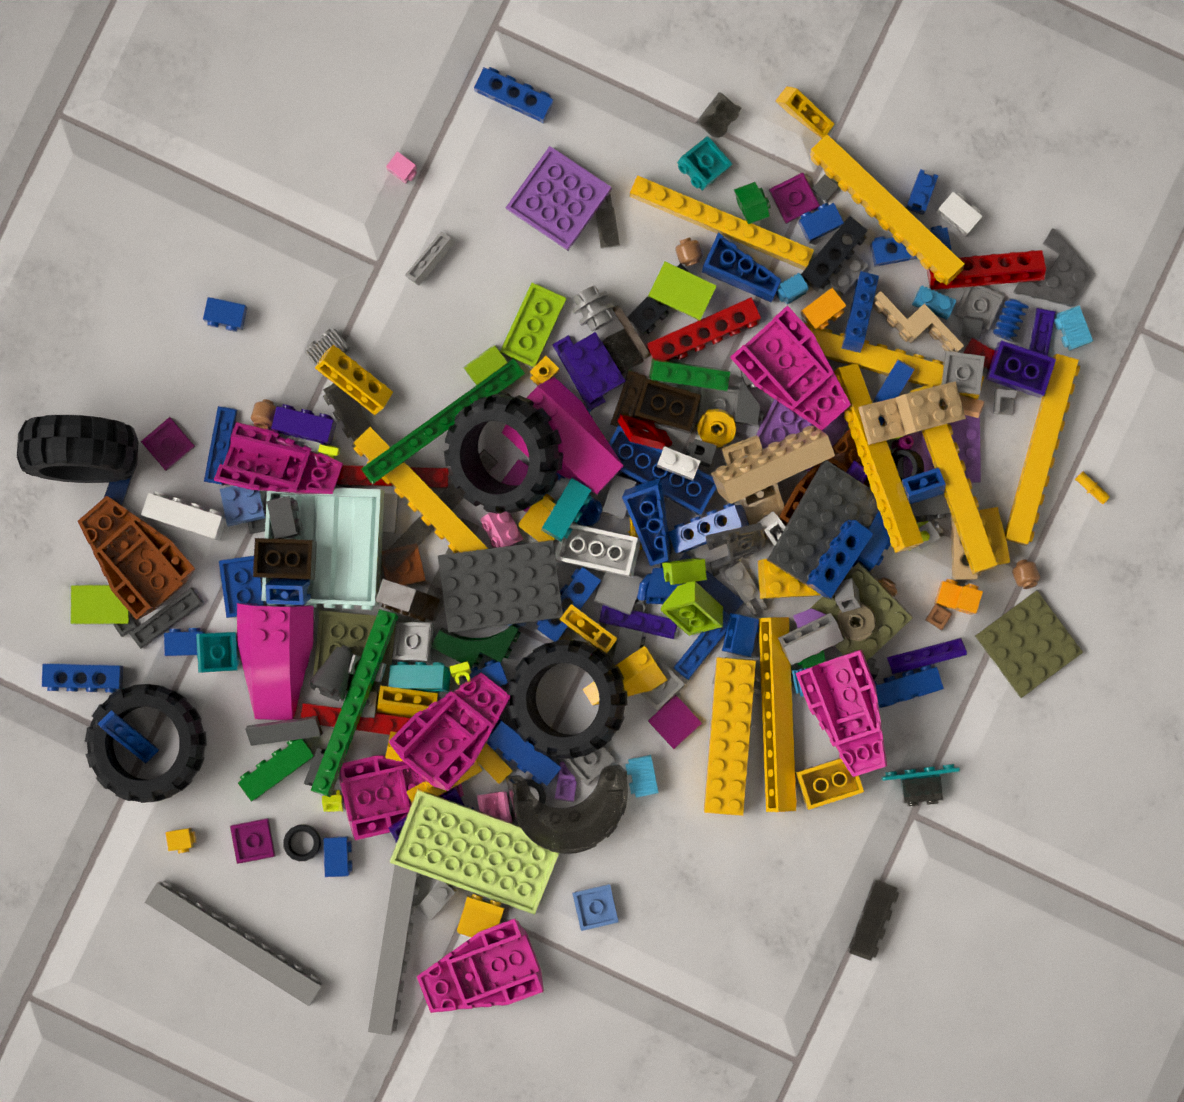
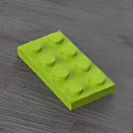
M531 283L501 347L500 353L534 368L567 298Z

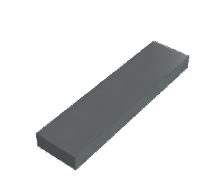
M190 588L129 634L139 648L142 649L202 605L203 602L194 589Z
M318 716L249 725L245 728L251 746L318 737L323 734Z

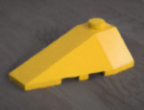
M646 646L616 665L624 677L623 685L625 691H627V697L652 691L668 681ZM593 681L582 689L592 706L599 704L598 689Z

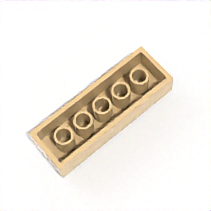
M808 426L802 432L790 434L784 440L773 442L763 450H755L751 455L745 458H738L728 466H720L711 474L718 493L732 504L830 459L835 454L828 435L816 426Z

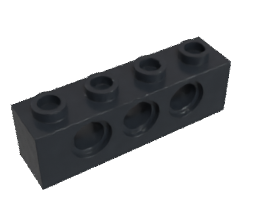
M849 216L801 273L804 281L817 292L820 288L824 290L830 283L828 278L832 274L837 275L842 269L841 263L843 260H849L855 253L854 247L857 244L861 246L867 239L865 234L868 230ZM844 236L851 237L852 244H844L842 238ZM838 251L840 258L832 259L830 252ZM820 265L827 267L828 272L826 274L819 273L818 267Z
M681 263L677 266L689 272ZM647 296L627 318L642 336L645 333L649 335L656 328L654 324L659 319L663 321L670 314L668 310L671 307L660 305L658 301ZM647 310H652L655 313V317L647 319L644 313Z

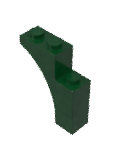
M515 623L498 634L481 638L461 636L448 632V630L442 627L432 643V648L460 663L468 661L471 669L475 664L479 665L483 655L480 653L501 663L504 658L508 659L513 650L510 646L512 642H517L521 634L518 631L520 625Z

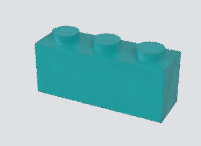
M571 478L541 531L560 542L563 538L568 539L573 530L570 526L573 521L578 522L582 515L580 509L583 505L587 506L592 498L589 495L591 489Z
M397 662V665H390L388 687L423 692H449L450 668L441 662H434L433 665H427L424 662H415V665H409L407 662Z

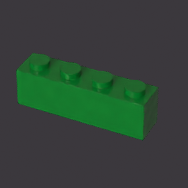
M652 359L649 378L651 380L727 391L730 371Z
M304 738L288 741V747L283 750L281 748L277 749L271 754L272 758L266 761L264 759L256 765L257 769L252 773L247 771L240 776L241 781L238 784L251 802L314 757V752Z

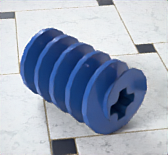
M1009 299L1010 301H1005L1004 303L1007 308L1002 309L1004 315L999 316L1001 322L996 323L998 329H994L993 333L999 338L1013 342L1011 337L1018 336L1013 331L1021 329L1016 324L1023 323L1019 316H1026L1022 309H1029V306L1018 300Z

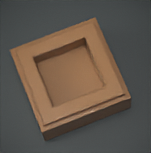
M935 604L925 621L942 630L952 614Z

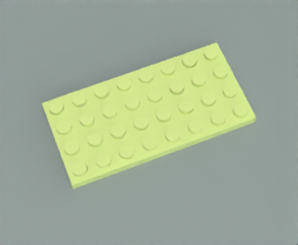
M417 789L390 858V863L535 915L563 842Z

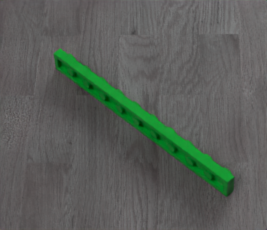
M512 359L366 464L361 470L373 485L445 433L449 426L455 424V416L464 407L483 397L500 393L525 374L515 359Z
M381 609L378 611L311 787V791L331 797L399 617L395 613Z

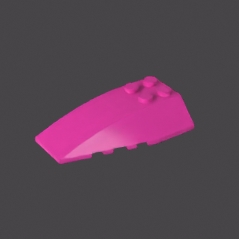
M788 305L730 357L756 387L821 431L851 405L814 334Z
M552 377L538 385L527 396V399L534 402V408L537 410L543 408L552 418L548 423L553 431L558 429L562 441L558 445V452H563L562 469L557 471V473L570 480L573 478L598 495L624 466L582 401L560 381ZM506 424L501 433L529 458L528 449L523 438L515 429Z
M236 422L231 434L229 451L224 464L219 465L214 481L250 490L294 494H333L343 463L322 453L316 454L307 446L301 447L295 444V441L292 439L279 437V433Z
M237 603V645L255 719H294L306 668L309 663V656L313 648L314 605L265 606L253 603Z
M862 650L845 654L797 672L796 676L810 712L817 717L821 729L825 730L830 737L829 741L839 751V756L852 777L886 767L887 760L876 686Z
M480 673L473 677L470 682H465L454 692H449L438 702L435 701L425 710L416 713L391 738L389 743L402 761L434 787L449 791L475 763L511 696L483 673Z
M372 756L343 763L339 773L340 786L354 839L360 840L390 833L388 827L407 817L412 805L406 792L426 780L404 762L386 759L385 756ZM461 783L453 787L457 790L460 797L464 796Z
M516 918L478 932L416 976L430 1013L509 1005L544 992L540 965L527 932Z

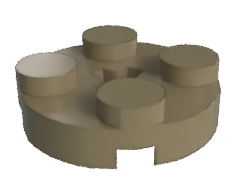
M860 601V608L843 613L840 610L837 616L840 632L847 639L855 641L864 640L872 634L876 626V617L873 610L862 601ZM854 616L861 619L860 626L851 623Z

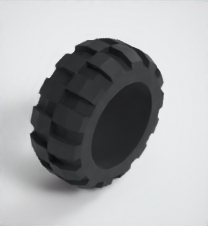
M499 393L483 397L464 407L455 416V424L449 426L445 438V443L449 444V449L444 451L445 466H451L453 475L449 478L456 489L462 488L466 493L463 497L475 507L481 504L486 512L496 514L519 512L542 500L543 496L551 492L558 481L557 471L562 469L563 452H558V445L562 441L558 429L553 431L548 423L552 418L543 408L538 410L534 408L532 400L520 395L512 397L509 393ZM489 421H497L509 425L520 434L527 446L529 467L526 477L520 485H507L497 481L486 471L480 460L478 450L479 437Z
M45 415L29 418V420H25L18 433L17 460L23 472L43 479L73 483L117 482L119 480H126L133 475L138 463L139 441L132 426L117 420L84 415Z
M557 640L533 649V652L527 657H523L515 668L516 673L513 679L509 681L507 694L511 698L510 706H507L510 720H514L517 727L516 732L524 742L528 741L531 743L535 751L546 756H555L559 759H574L586 756L604 747L612 740L611 738L616 731L620 729L625 718L623 716L625 706L628 705L627 691H625L623 685L624 677L619 667L615 666L610 660V656L600 648H595L589 645L588 642L578 640ZM560 663H570L585 670L594 680L599 693V708L595 719L587 729L576 735L563 734L548 726L540 716L536 704V692L541 678L549 669Z
M153 684L133 685L109 695V698L103 704H99L93 713L90 727H87L85 736L88 750L86 758L89 768H92L97 776V781L105 789L115 793V796L127 801L141 803L161 801L183 791L192 782L196 773L200 771L205 759L203 757L204 749L207 746L206 731L203 730L202 718L196 708L187 701L186 697L177 691ZM152 707L160 710L172 720L179 735V751L175 762L167 772L155 779L147 780L137 778L122 768L114 753V738L98 725L111 710L123 719L135 709Z

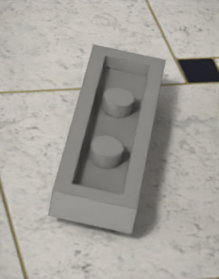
M441 231L405 276L419 286L451 249L455 241Z

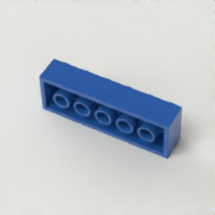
M618 425L609 444L624 466L619 472L640 484L661 478L664 497L701 516L716 490L713 477L697 469L692 481L657 467L663 450L630 442L621 426Z

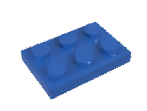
M254 556L219 561L226 618L237 617V603L264 605V601H261V578L253 577Z

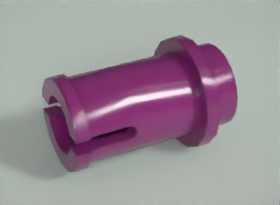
M910 435L900 437L899 440L894 441L891 447L892 449L897 447L894 452L897 450H908L912 448L914 440Z

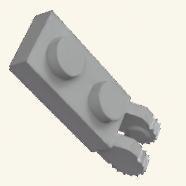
M741 561L724 571L740 599L744 601L743 604H746L753 617L757 615V611L750 603V600L755 597L763 610L767 609L763 599H760L759 590Z

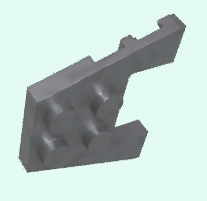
M1052 228L1043 244L1059 254L1058 258L1040 286L1031 281L1019 282L1013 293L1071 307L1092 275V272L1058 232Z
M761 523L705 536L709 550L727 544L728 555L710 562L713 576L720 574L719 570L725 566L727 568L734 566L733 562L741 559L742 556L746 559L766 547L764 529Z

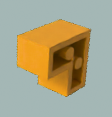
M832 287L801 310L800 314L813 331L817 329L821 331L829 325V321L833 320L835 322L845 313L843 310L846 305Z
M951 579L941 581L934 604L969 615L977 613L983 591L978 590V586L973 584L959 586L957 581Z

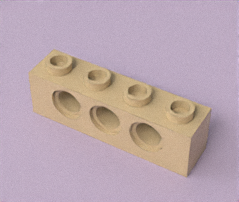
M951 515L952 580H977L981 572L972 575L970 566H965L962 563V557L965 555Z

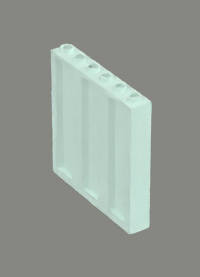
M335 488L333 494H294L267 491V501L290 496V498L293 497L298 503L299 511L296 512L298 519L302 522L303 529L300 530V536L287 539L317 541L315 580H310L307 594H311V599L305 605H314L315 608L317 604H324V608H335V605H343V609H354V605L362 606L361 609L373 610V606H379V602L375 600L380 588L384 490ZM266 503L265 538L274 539L268 505ZM263 578L261 601L266 602L265 585L272 580L270 578ZM267 604L269 606H279V604Z

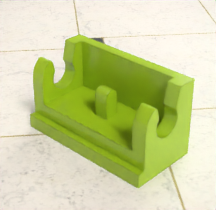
M493 345L463 368L477 385L508 362L497 347Z
M692 558L662 563L665 582L670 581V585L707 580L705 559Z

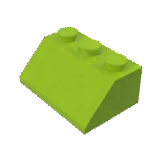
M695 581L677 586L661 606L660 611L689 636L723 627V606Z

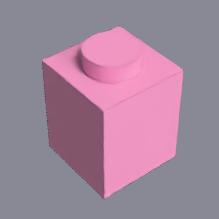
M398 151L386 166L390 173L405 184L408 180L412 181L417 174L416 165Z

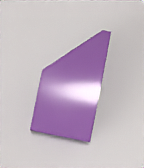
M811 608L793 615L797 627L800 628L827 614Z
M561 762L555 799L574 802L577 785L576 778L568 770L566 764Z

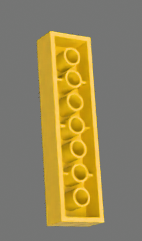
M716 657L704 813L743 816L756 660Z

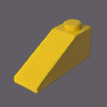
M786 86L775 100L788 114L821 139L835 125L797 88Z
M998 507L979 510V515L982 514L985 520V532L990 534L992 544H990L991 549L998 556L999 561L996 562L997 565L1010 563L1007 541Z
M570 604L559 619L595 648H600L606 654L617 640L615 636L572 604Z

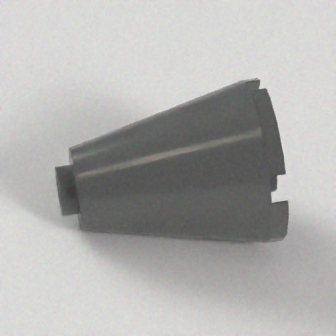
M344 645L336 647L312 677L308 686L313 690L317 687L321 695L336 701L341 699V701H344L350 677L348 670L353 656L352 649Z

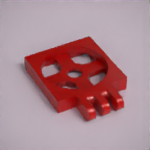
M620 415L618 423L630 442L661 450L664 446L670 447L672 445L667 432L656 428L654 423Z

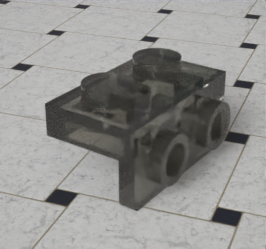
M718 92L696 123L710 136L719 138L727 132V127L730 123L738 118L739 111L742 108L731 102L723 93Z
M625 329L608 336L602 341L621 374L644 362Z
M941 776L901 780L902 803H907V806H919V802L926 801L927 805L938 804V800H943Z

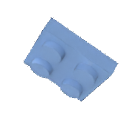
M238 486L220 489L228 527L266 518L260 490H250Z
M610 884L572 893L581 931L619 922Z

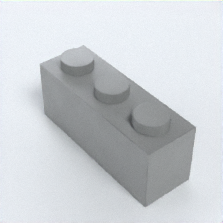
M831 613L778 638L785 656L791 665L799 663L803 659L818 654L822 650L835 646L844 640L838 624Z

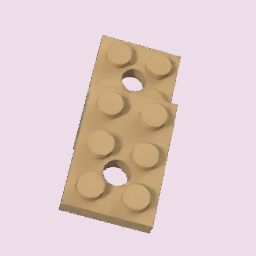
M881 291L874 297V305L872 306L878 314L882 313L887 318L885 321L890 327H896L900 332L899 336L905 342L909 341L912 343L928 328L930 330L928 332L934 340L938 339L943 344L941 347L945 352H958L964 346L925 304L907 319Z
M956 381L858 407L868 445L966 419ZM940 400H943L946 404L944 410L939 406ZM880 416L885 419L884 426H881L878 422Z
M756 435L721 448L728 466L734 460L749 456L753 451L763 450L759 437ZM777 483L739 500L744 508L749 525L758 524L757 522L772 511L779 517L784 508ZM764 532L765 540H766V539H769L768 536H767V535L765 534V532Z

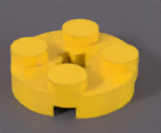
M709 409L700 417L697 430L702 441L716 445V448H719L734 439L736 424L734 417L727 411ZM719 424L722 430L714 432L712 426Z

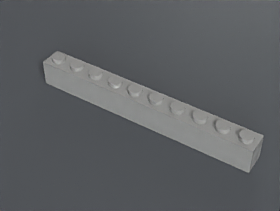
M394 865L368 1032L390 1036L393 1031L397 1030L398 1020L395 1019V1014L400 1011L401 1000H398L399 992H403L404 981H401L402 973H406L407 962L404 961L405 954H409L410 942H407L408 934L412 935L413 923H410L411 915H415L416 904L413 901L414 896H418L420 886L416 884L417 876L421 877L420 873L398 865Z
M168 882L156 883L144 903L307 1006L311 1005L323 985L320 983V978L313 974L307 975L303 972L305 969L297 964L291 965L287 962L288 958L278 953L276 955L272 953V948L264 943L258 944L254 941L255 938L246 932L242 934L233 923L229 922L226 924L222 921L220 915L215 912L211 914L205 910L206 907L197 901L193 903L188 900L190 897L181 891L177 893Z

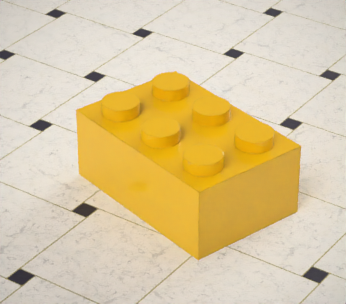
M767 559L758 560L760 599L820 595L767 561Z
M841 758L795 772L808 810L864 792L859 775L852 777Z

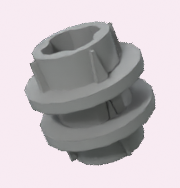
M591 286L573 297L577 305L573 309L574 314L581 312L584 316L579 321L581 326L587 324L591 331H595L613 320L610 311L614 308V305L612 303L605 305L603 301L608 296L606 291L600 293L596 286Z

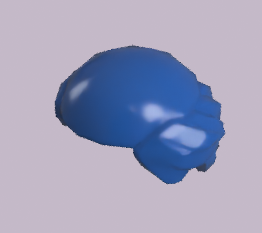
M591 498L587 506H582L580 509L582 515L577 524L593 526L598 523L602 514V505L597 499Z

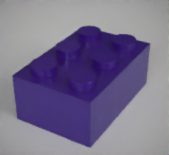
M596 332L563 350L560 354L561 359L589 404L625 382L624 377Z
M1001 340L997 343L985 379L1041 398L1045 394L1056 359Z
M282 404V407H276L271 427L274 432L332 445L337 423L330 415L320 413L319 416H316L312 413L313 411L301 409V412L295 411L296 409L293 406Z

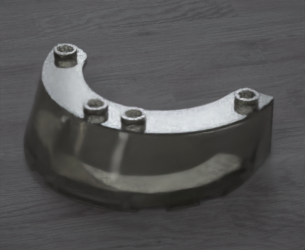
M619 764L604 767L600 772L598 783L593 792L581 803L567 808H554L541 803L533 796L527 781L522 776H506L513 809L521 829L538 846L556 853H579L596 847L599 842L606 837L608 838L618 827L617 824L622 814L624 815L627 806V771Z

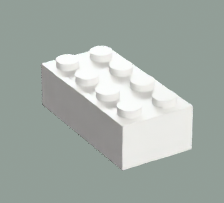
M160 492L148 493L141 513L142 516L220 541L226 524V518L223 517V513L210 509L209 512L204 511L205 507L194 503L188 506L186 501L175 497L169 500L167 495Z
M572 524L570 528L573 530L568 539L563 538L561 542H558L555 555L558 562L633 578L641 544L640 539L637 537Z

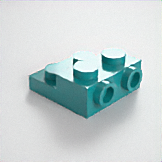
M708 136L682 155L677 162L680 172L687 174L691 178V184L702 191L733 165Z
M236 632L196 634L198 673L238 670L239 657L236 649L238 647Z

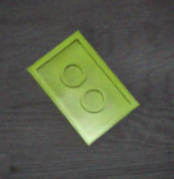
M664 261L648 297L700 321L717 285Z
M71 585L70 624H129L130 612L111 591L109 585Z

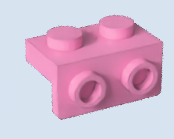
M490 512L480 519L493 548L511 546L523 540L509 512L501 514Z
M506 791L477 795L480 812L512 823L509 811V797Z

